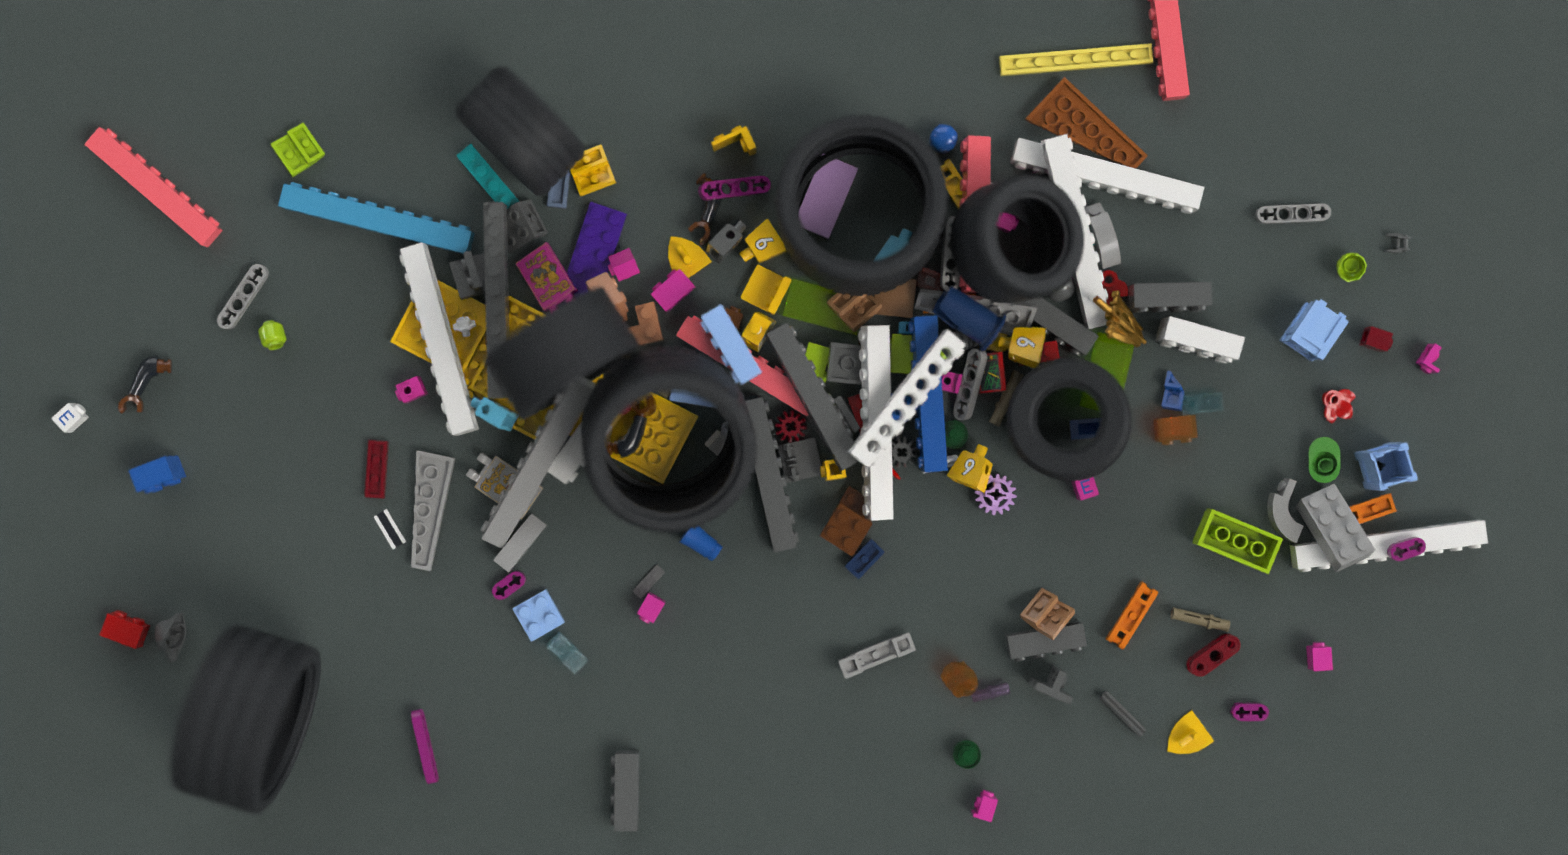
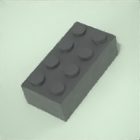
M1212 282L1133 284L1128 286L1126 305L1132 310V313L1148 312V309H1151V313H1161L1168 311V309H1170V312L1186 311L1187 308H1189L1190 312H1199L1206 310V307L1212 305Z

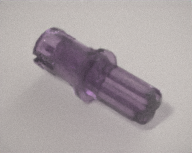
M1007 682L994 686L988 685L986 689L972 692L973 702L989 698L994 700L996 697L1009 695V685Z

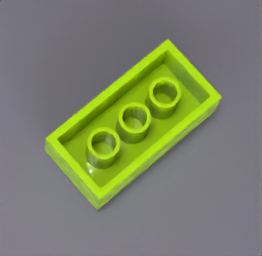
M1206 508L1192 544L1269 574L1283 538L1216 510Z

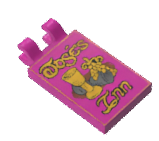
M544 243L515 263L544 311L552 310L563 301H568L575 297L573 293L578 290L549 243Z

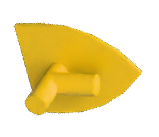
M671 236L668 258L672 271L674 269L676 271L681 269L690 278L712 262L701 247L692 241Z
M1192 710L1185 714L1173 727L1168 739L1167 752L1190 754L1200 751L1214 742Z

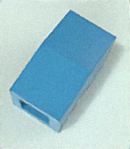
M899 322L898 334L912 335V333L906 331L908 322Z

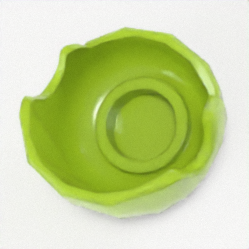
M1350 252L1342 255L1337 261L1336 270L1338 276L1344 281H1356L1366 272L1367 264L1363 256Z

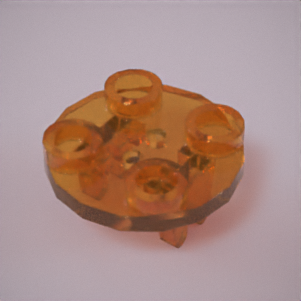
M964 661L950 662L943 669L941 679L955 697L970 696L977 690L978 678Z

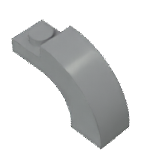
M1100 202L1084 207L1085 213H1088L1091 224L1088 226L1095 238V249L1099 255L1102 269L1120 264L1121 256L1118 240L1108 212L1104 211Z
M1284 478L1278 484V494H1269L1267 513L1274 530L1285 540L1297 543L1303 525L1293 520L1288 509V503L1297 481Z

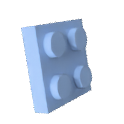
M547 589L512 608L531 642L565 623Z

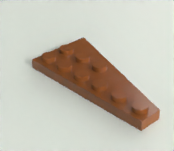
M1065 77L1025 118V121L1057 136L1067 134L1072 143L1120 165L1136 169L1148 156Z

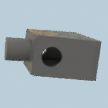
M740 220L733 226L728 223L708 243L706 253L718 264H721L740 243L743 237L741 233L747 228L746 225Z

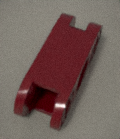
M1229 633L1221 634L1189 657L1186 662V668L1195 676L1203 677L1240 650L1241 642L1236 636ZM1216 650V658L1210 659V653Z

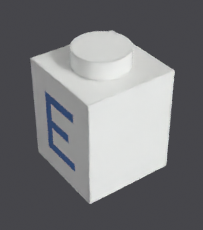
M68 403L51 419L64 433H72L89 417L85 413L86 409L81 404Z

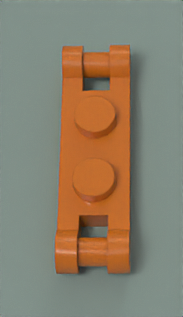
M1141 581L1112 630L1106 636V640L1110 643H1116L1117 647L1123 650L1157 597L1158 591L1154 588H1148L1147 584ZM1143 593L1147 595L1145 601L1140 598ZM1119 631L1125 633L1122 638L1117 636Z

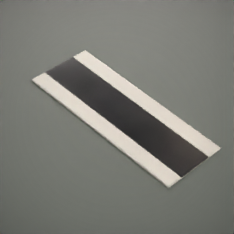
M387 509L374 516L392 549L406 542Z

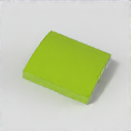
M304 122L287 131V135L270 144L292 178L325 156L324 151Z

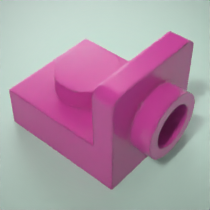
M1436 343L1427 344L1416 361L1421 371L1426 374L1438 373L1440 371L1439 368L1431 363L1438 359L1439 351L1442 347Z

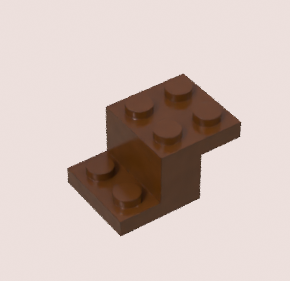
M849 486L819 535L850 556L854 555L873 525L872 521L865 519L863 515V494Z

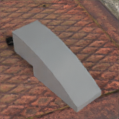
M531 514L493 561L507 572H510L547 525Z

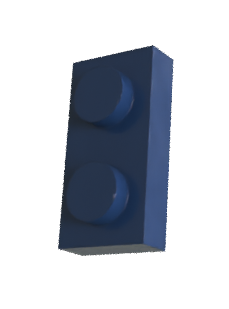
M870 539L848 561L845 567L859 580L885 551Z

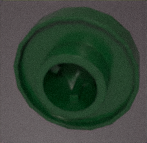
M956 420L945 423L946 447L953 449L965 444L968 438V430L964 424Z
M962 740L953 749V759L961 768L970 769L977 766L980 762L981 750L974 741Z

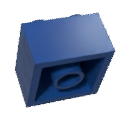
M164 456L128 470L136 492H144L145 494L159 492L163 490V487L169 485H177L181 483L180 479L186 477L179 456Z

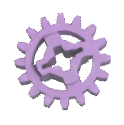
M996 473L995 478L990 474L988 484L993 482L992 486L985 493L974 491L975 494H979L975 501L981 502L978 507H985V513L991 510L992 515H995L996 511L999 514H1003L1002 509L1009 511L1008 505L1015 504L1011 499L1017 498V495L1012 494V491H1015L1016 488L1010 487L1012 481L1006 482V476L1000 479L999 474ZM1000 483L1005 485L1007 492L1002 490ZM996 489L997 492L1004 495L996 496V499H994L993 496L987 493L995 492ZM983 497H987L990 500V506L984 501ZM1007 499L1003 505L999 506L1000 501Z

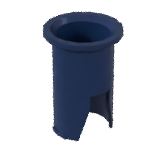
M952 286L948 293L943 291L932 309V312L944 322L976 342L981 352L985 351L994 341L1007 318L1005 313L997 315L972 297Z

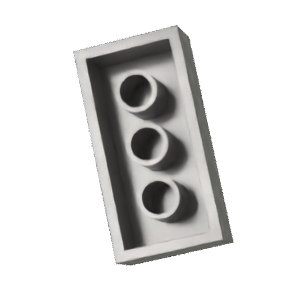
M1335 483L1300 499L1295 506L1335 573L1370 557L1375 551L1374 546Z

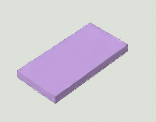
M835 159L814 174L798 212L805 230L829 240L858 168Z

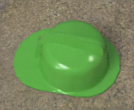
M1320 437L1314 440L1309 447V473L1317 482H1331L1337 478L1340 472V448L1333 439Z

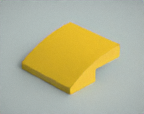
M602 144L585 150L582 159L576 162V165L570 170L580 196L616 183Z

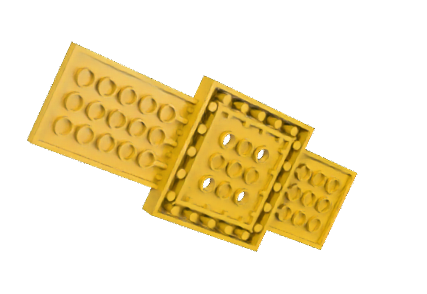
M437 280L471 401L475 396L481 399L484 397L488 398L487 366L484 363V358L487 355L486 305L471 297L461 300L458 290ZM509 296V335L511 336L543 315V313ZM411 301L390 342L432 364L431 358L429 359L426 354V340H423L420 329H422L421 322L417 320L415 315L417 310L416 304ZM467 316L471 320H475L476 326L469 330L470 336L463 337L462 332L453 330V324L456 323L459 317ZM599 377L593 380L592 382L596 384ZM652 394L656 400L657 408L653 415L646 417L647 423L639 448L628 457L621 458L620 454L616 455L615 452L610 456L664 484L699 416L657 394ZM647 397L639 400L640 409L645 408ZM507 398L492 399L515 412ZM555 404L525 419L518 417L512 428L535 440L537 429L539 426L543 427L546 422L544 418L548 410H553ZM632 406L630 412L625 415L620 414L614 422L607 437L606 449L608 441L614 443L619 437L627 433L634 415L637 414L632 409ZM583 412L578 418L569 436H572V434L575 432V430L582 422Z

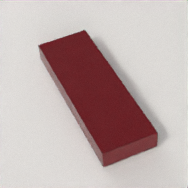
M368 440L364 494L366 498H385L389 441Z

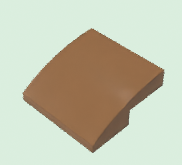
M910 279L893 290L875 294L874 298L882 304V309L875 315L912 318L916 280Z
M837 293L826 302L831 310L854 333L882 309V304L872 295L867 296V294H863V296H850L847 293L846 295Z
M1041 588L1022 611L1020 617L1034 629L1054 640L1075 614V609L1058 601L1057 595Z

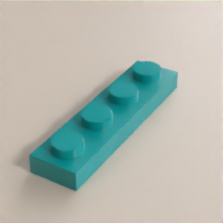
M469 144L456 155L495 202H504L507 205V209L520 202L472 144Z

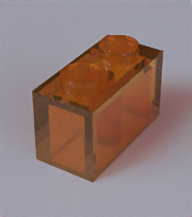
M1196 415L1153 419L1155 442H1161L1162 445L1173 444V440L1188 443L1192 442V438H1198Z

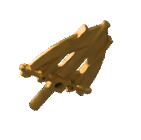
M1119 291L1112 292L1113 301L1110 302V306L1099 296L1093 298V302L1105 312V318L1108 320L1106 321L1108 328L1105 330L1108 339L1112 337L1122 343L1132 344L1136 348L1140 347L1141 343H1147L1141 332L1144 328L1136 321L1131 310L1120 297Z

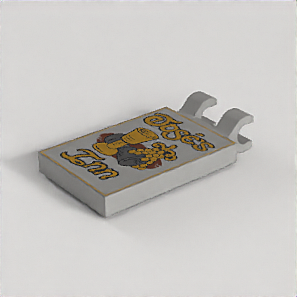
M482 452L477 457V460L485 464V467L480 474L471 468L466 473V476L477 482L474 488L496 503H499L500 500L498 498L502 490L508 488L509 484L507 483L512 473L516 474L518 469L497 455L494 459H491ZM539 485L537 491L535 492L530 503L528 504L523 515L521 516V520L527 514L535 500L538 498V496L544 489L543 486Z

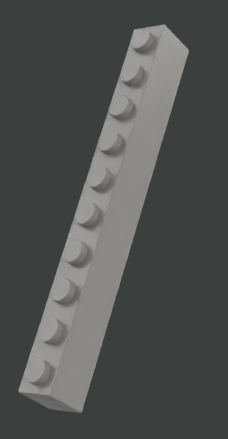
M582 377L567 386L562 394L558 393L554 400L555 406L553 410L549 409L544 418L546 420L545 424L537 429L534 443H529L526 449L527 455L519 460L516 474L512 473L508 480V488L502 490L498 498L500 502L497 506L494 505L492 507L489 521H484L480 530L482 531V540L503 549L583 412L594 390V382Z

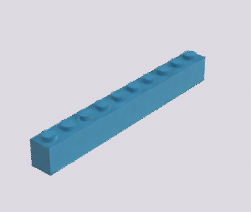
M291 182L290 185L283 184L278 204L283 209L418 243L422 242L429 246L461 254L471 250L475 233L470 231V227L459 225L458 228L453 227L451 222L440 220V223L433 222L431 217L424 215L421 218L414 217V213L404 210L403 213L395 212V208L384 206V209L378 208L376 203L366 201L365 204L358 203L356 198L349 196L346 199L339 198L340 194L329 191L328 195L323 194L320 189L309 187V190L303 189L301 184Z

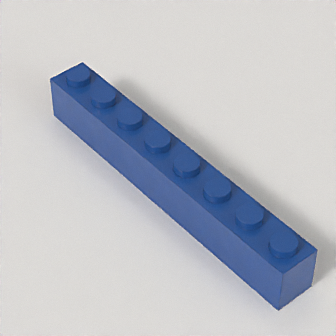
M937 315L912 317L911 321L908 322V331L912 333V341L909 342L910 352H913L911 371L938 338ZM934 364L928 366V372L932 375L936 371ZM941 376L937 387L933 390L930 389L926 394L928 396L926 401L922 405L918 404L914 409L917 410L915 428L919 432V437L916 438L917 449H920V457H918L917 462L918 468H921L922 472L948 471ZM922 379L916 381V387L919 390L924 387Z

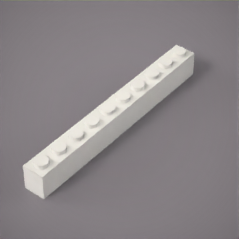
M1067 134L1043 140L1041 145L1049 179L1060 186L1069 195V198L1072 199L1080 213L1079 216H1081L1082 226L1084 227L1085 242L1083 256L1079 268L1073 276L1084 326L1087 329L1107 325L1106 321L1108 320L1105 318V312L1093 302L1095 296H1099L1106 302L1108 294L1102 286L1104 277L1102 271L1098 269L1099 255L1097 251H1094L1093 244H1095V238L1093 233H1090L1088 226L1091 222L1088 213H1085L1084 206H1086V200L1084 195H1081L1079 188L1082 187L1081 179L1076 175L1075 171L1077 162L1071 154V149H1073L1072 141L1067 137Z
M1018 138L1010 164L1015 165L1014 167L1017 169L1025 170L1028 168L1032 169L1036 174H1048L1041 143ZM1071 152L1072 157H1075L1077 162V168H1075L1076 175L1080 177L1081 183L1088 184L1089 188L1107 189V192L1111 194L1122 193L1127 198L1144 199V202L1148 204L1159 203L1167 209L1178 208L1186 214H1192V212H1196L1200 207L1204 191L1203 186Z
M421 242L400 249L402 254L400 255V261L405 266L407 272L405 274L406 282L411 286L412 292H410L412 302L416 304L417 310L415 315L417 320L421 322L422 329H420L423 340H426L427 347L425 350L428 358H431L433 365L431 366V372L436 377L438 383L436 384L437 393L442 397L443 403H441L443 413L447 415V429L454 436L479 430L474 409L470 406L471 398L428 245Z
M889 325L861 326L859 331V341L861 342L859 359L862 365V369L859 372L860 380L862 381V388L860 390L862 408L860 416L863 419V427L861 428V434L891 397ZM882 425L879 429V433L884 436L888 432L886 425ZM871 440L867 443V448L869 451H873L876 444ZM892 443L887 450L880 452L878 455L880 458L874 466L870 465L869 468L862 466L861 471L864 477V485L862 486L864 504L862 511L865 519L871 521L893 519Z
M1469 520L1367 534L1375 551L1370 557L1356 564H1366L1370 559H1375V562L1386 561L1387 557H1389L1387 550L1391 544L1411 537L1423 539L1426 543L1424 552L1431 551V554L1443 553V549L1460 551L1465 546H1469V549L1481 548V544L1488 543L1485 520ZM1317 541L1289 545L1292 568L1299 569V572L1311 571L1312 567H1318V569L1330 568L1331 564ZM1414 541V545L1409 547V549L1417 550L1419 543ZM1396 548L1394 555L1399 557V553L1403 552L1404 549Z

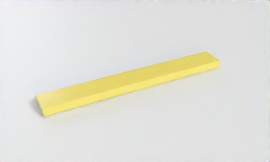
M1152 43L999 56L1000 76L1153 63Z

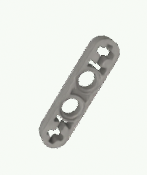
M1327 204L1263 206L1255 212V220L1260 224L1322 222L1331 216V208ZM1300 208L1307 211L1305 219H1301L1298 216ZM1281 209H1285L1288 212V217L1285 220L1279 217ZM1320 209L1325 211V215H1322V218L1320 214L1312 215V212L1319 211ZM1264 210L1266 214L1274 212L1273 216H1269L1265 220L1264 217H1260Z
M955 216L948 217L944 222L940 286L946 292L950 289L945 285V282L949 281V275H945L946 272L955 273V276L951 275L950 280L954 282L950 287L952 286L957 289L960 279V272H958L956 265L950 270L946 267V262L954 258L947 244L951 236H948V233H951L952 230L949 224L953 223Z
M255 264L248 270L218 315L217 323L219 327L230 330L237 325L269 276V271L264 265ZM262 268V277L257 276L256 269L260 270ZM250 277L252 279H255V281H258V284H256L253 281H250ZM248 283L253 286L251 294L244 292V286ZM237 299L242 301V308L240 310L233 308V303ZM228 310H230L233 313H237V315H231V313H229ZM231 315L229 321H231L230 325L225 324L224 317L228 318Z
M979 348L971 349L967 356L953 410L954 416L958 420L970 419L974 411L987 362L986 351L981 352ZM972 370L975 372L974 380H971L970 373ZM967 388L970 390L971 393L970 398H967L965 395V391Z

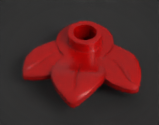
M1106 270L1102 272L1104 277L1102 286L1107 291L1108 300H1106V303L1109 306L1110 302L1113 301V291H1119L1121 297L1128 296L1126 283L1119 280L1118 275L1114 271ZM1110 276L1112 282L1106 283L1105 278Z
M1341 389L1339 391L1328 390L1322 396V402L1325 406V419L1330 423H1334L1337 417L1342 419L1352 418L1353 408L1350 403L1356 398L1355 394L1348 389Z

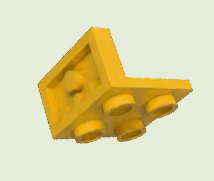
M737 126L731 130L732 133L726 136L720 134L714 137V141L711 142L714 152L739 140L744 153L748 152L749 156L757 153L755 143L746 126Z
M757 265L741 295V299L775 315L792 279L786 276L782 277L761 265Z

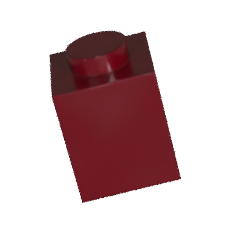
M1373 326L1365 327L1359 345L1378 352H1387L1393 344V333Z

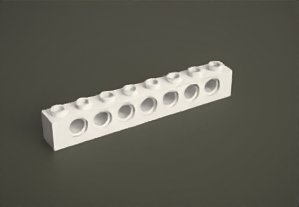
M943 330L847 452L865 467L874 466L880 458L878 456L880 452L888 449L892 443L890 441L894 435L897 436L903 430V423L906 419L910 420L916 413L914 409L918 404L922 405L928 398L926 394L930 389L933 390L940 383V376L946 374L951 369L952 361L955 358L958 359L963 354V347L966 344L949 330ZM943 348L948 352L946 359H942L940 356V351ZM930 364H934L936 367V371L932 375L928 372ZM918 379H922L924 382V387L921 390L916 387ZM907 394L912 397V402L909 405L904 403V396ZM895 409L900 413V417L897 420H893L891 417ZM882 425H886L888 428V432L884 436L879 433ZM871 440L876 444L873 451H869L867 448V443Z

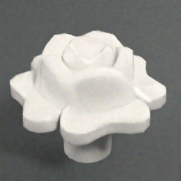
M467 316L459 317L456 323L453 324V330L462 332L463 337L470 336L469 330L476 326L475 320H471Z

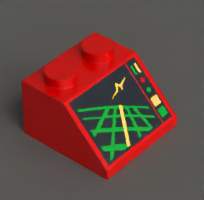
M1002 352L987 354V362L978 394L1006 391Z

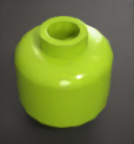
M273 320L264 322L258 330L262 346L269 350L282 348L287 340L282 324Z

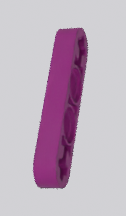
M766 176L710 181L699 187L698 194L701 199L706 201L758 195L767 192L771 187V183ZM740 182L747 184L748 189L746 192L740 190ZM764 183L762 188L760 186L753 188V184ZM723 184L729 186V194L722 192L721 187ZM708 188L711 190L716 188L717 192H712L708 195V193L704 192V189Z
M422 709L411 712V718L427 784L436 783L439 781L425 715Z

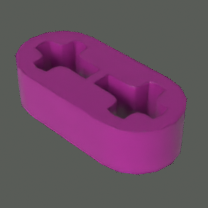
M1411 537L1391 544L1388 547L1387 554L1392 560L1403 561L1422 554L1426 549V543L1421 538ZM1414 541L1419 543L1417 550L1409 549V547L1414 545ZM1396 548L1404 549L1403 552L1399 553V557L1394 555Z
M521 571L510 573L494 585L492 589L493 596L498 600H503L525 584V574ZM513 575L516 577L521 576V584L515 583L511 586L510 582L514 580ZM507 585L508 589L504 591L505 595H498V586L503 588Z
M1239 702L1235 703L1230 710L1232 717L1238 721H1264L1269 716V709L1262 703ZM1241 707L1247 713H1241V716H1239L1236 711ZM1259 707L1263 710V713H1260V717L1252 713V711H1258Z

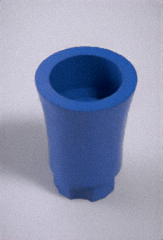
M700 526L697 529L693 530L691 528L688 529L689 531H685L679 543L691 548L704 558L707 557L710 561H713L723 548L721 544L717 543L716 539L711 537Z

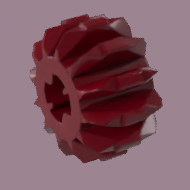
M793 410L790 411V417L787 416L786 412H783L784 420L779 416L777 417V420L781 421L782 424H775V427H781L782 429L777 431L776 434L784 433L781 437L782 441L786 435L789 436L788 443L792 442V436L798 442L799 438L796 434L804 437L805 434L800 429H807V426L800 425L806 419L798 421L801 413H798L794 418ZM795 422L796 430L788 432L786 430L788 427H785L786 423Z

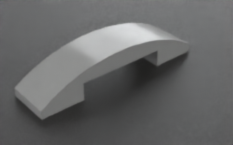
M907 632L842 658L838 663L844 678L847 679L895 657L899 658L916 651L910 633Z

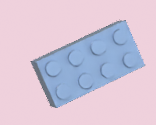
M722 305L701 316L703 319L700 322L706 333L710 332L713 338L710 340L716 350L721 349L723 355L720 357L726 367L730 365L733 369L731 375L736 383L740 382L743 385L762 374V371Z

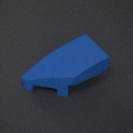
M1167 371L1161 407L1163 409L1181 411L1185 392L1172 372Z

